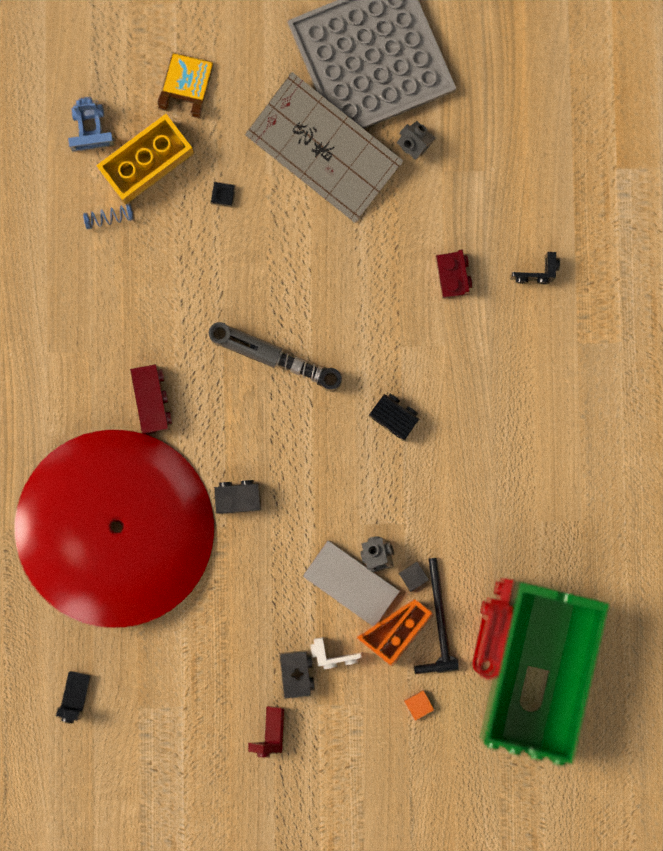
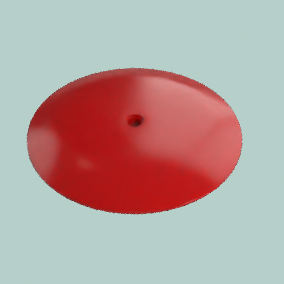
M128 430L90 432L75 437L50 452L28 478L20 495L15 516L16 549L23 570L32 586L42 598L59 612L79 622L97 627L124 628L137 626L157 619L174 609L192 592L200 581L209 562L214 540V517L209 495L191 464L180 453L164 442L149 435ZM114 521L120 522L122 531L119 533L113 532L111 523Z

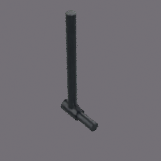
M430 558L428 560L441 657L435 663L414 666L415 674L459 671L458 660L450 656L437 558Z

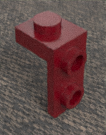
M266 707L265 742L248 743V752L257 753V757L269 758L270 754L283 753L284 708Z

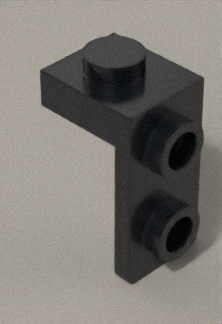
M547 252L545 255V273L512 272L510 280H515V283L527 284L528 280L537 281V284H550V281H554L556 278V271L560 269V258H556V252Z
M69 671L62 703L56 712V717H60L61 722L74 724V721L81 719L90 675Z

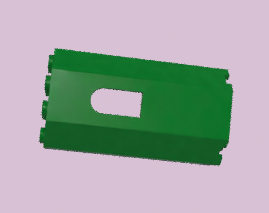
M516 581L510 604L513 607L501 668L498 676L492 681L479 738L487 748L499 750L500 747L506 748L505 750L508 753L518 756L525 752L531 759L543 761L544 758H548L549 761H552V764L565 767L566 763L573 764L609 603ZM528 666L549 671L541 705L535 711H526L520 703Z

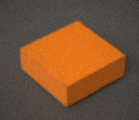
M424 690L404 700L415 721L434 710Z

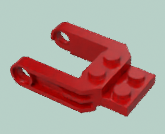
M500 577V581L495 582L493 594H496V599L487 597L486 601H482L480 608L482 617L472 658V668L482 678L488 680L494 679L500 672L513 607L508 605L514 580ZM489 661V667L486 670H482L483 663Z

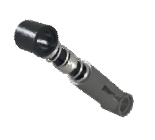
M222 322L214 323L209 328V337L217 346L224 347L272 368L281 366L286 371L289 369L290 372L298 376L301 374L303 378H310L326 391H335L341 385V374L334 368L316 367L315 364H308L306 360L297 356L294 358L289 356L288 353L284 354L281 347L227 326ZM216 330H225L226 336L220 340L214 337ZM231 338H234V339L239 340V341H241V342H243V343H246V344L250 345V347H247V346H244V345H242V344H239V343H237V342H235V341H232ZM332 374L336 376L337 382L334 385H327L324 381L327 375Z

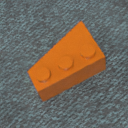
M414 599L356 638L389 665L394 666L434 614Z

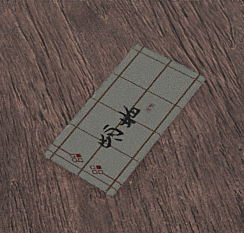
M293 72L289 74V77L245 134L354 223L359 220V217L403 162L400 157Z

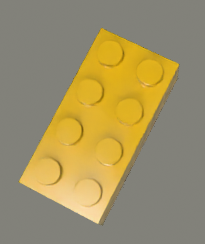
M164 114L96 166L126 205L192 156L194 151L168 115Z

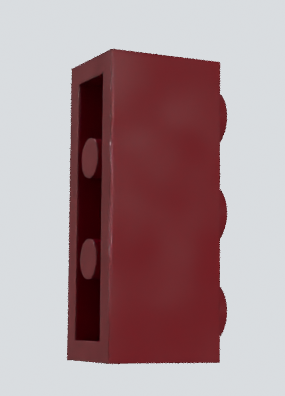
M156 364L130 369L142 434L147 435L170 430L169 425L173 423L171 412H166L165 403H169L167 391L162 390L161 382L165 381L163 370L158 369Z

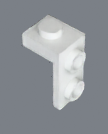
M323 637L315 638L314 644H310L312 657H317L318 665L323 666L324 669L337 667L336 663L344 661L345 665L358 663L359 658H362V654L359 652L326 659Z

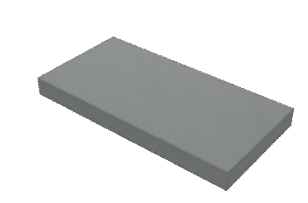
M330 541L326 542L303 575L308 581L373 627L378 623L399 593V590L368 570Z

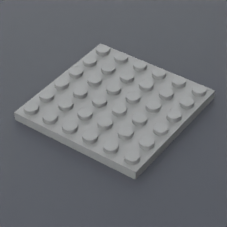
M337 0L287 21L316 91L363 129L456 91V86L418 0Z

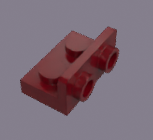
M463 249L453 253L436 255L442 299L468 295L469 289L473 288L471 275L467 276L466 267H469L467 254L464 255Z

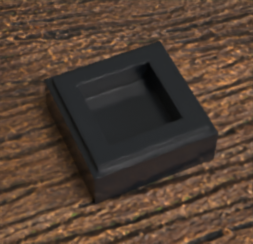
M214 182L211 204L232 207L236 186Z
M418 562L413 563L398 573L410 592L429 580Z

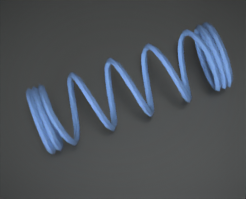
M126 204L128 217L123 206H120V222L122 220V210L128 221L133 220L130 204ZM111 207V221L109 223L104 211L101 209V225H99V223L97 222L94 213L91 212L90 227L88 213H83L84 223L87 230L92 229L93 217L99 227L102 226V213L104 215L106 222L109 225L112 224V211L117 222H119V220L117 219L116 214L113 208Z

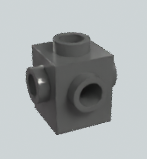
M416 121L411 126L407 124L400 131L401 137L397 144L405 153L416 160L427 151L436 137L424 125Z
M380 536L369 538L368 542L362 543L363 551H361V558L368 570L378 572L394 567L392 559L394 550L390 542L382 537L380 538Z

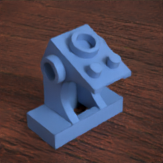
M83 97L76 100L72 108V117L74 121L78 120L79 137L68 138L69 147L72 152L115 146L112 133H102L100 118L104 117L102 104H98V100H92V97ZM95 119L96 130L85 132L84 120Z

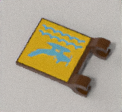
M172 52L163 88L157 105H159L158 109L167 111L170 98L193 103L191 116L200 119L214 62Z

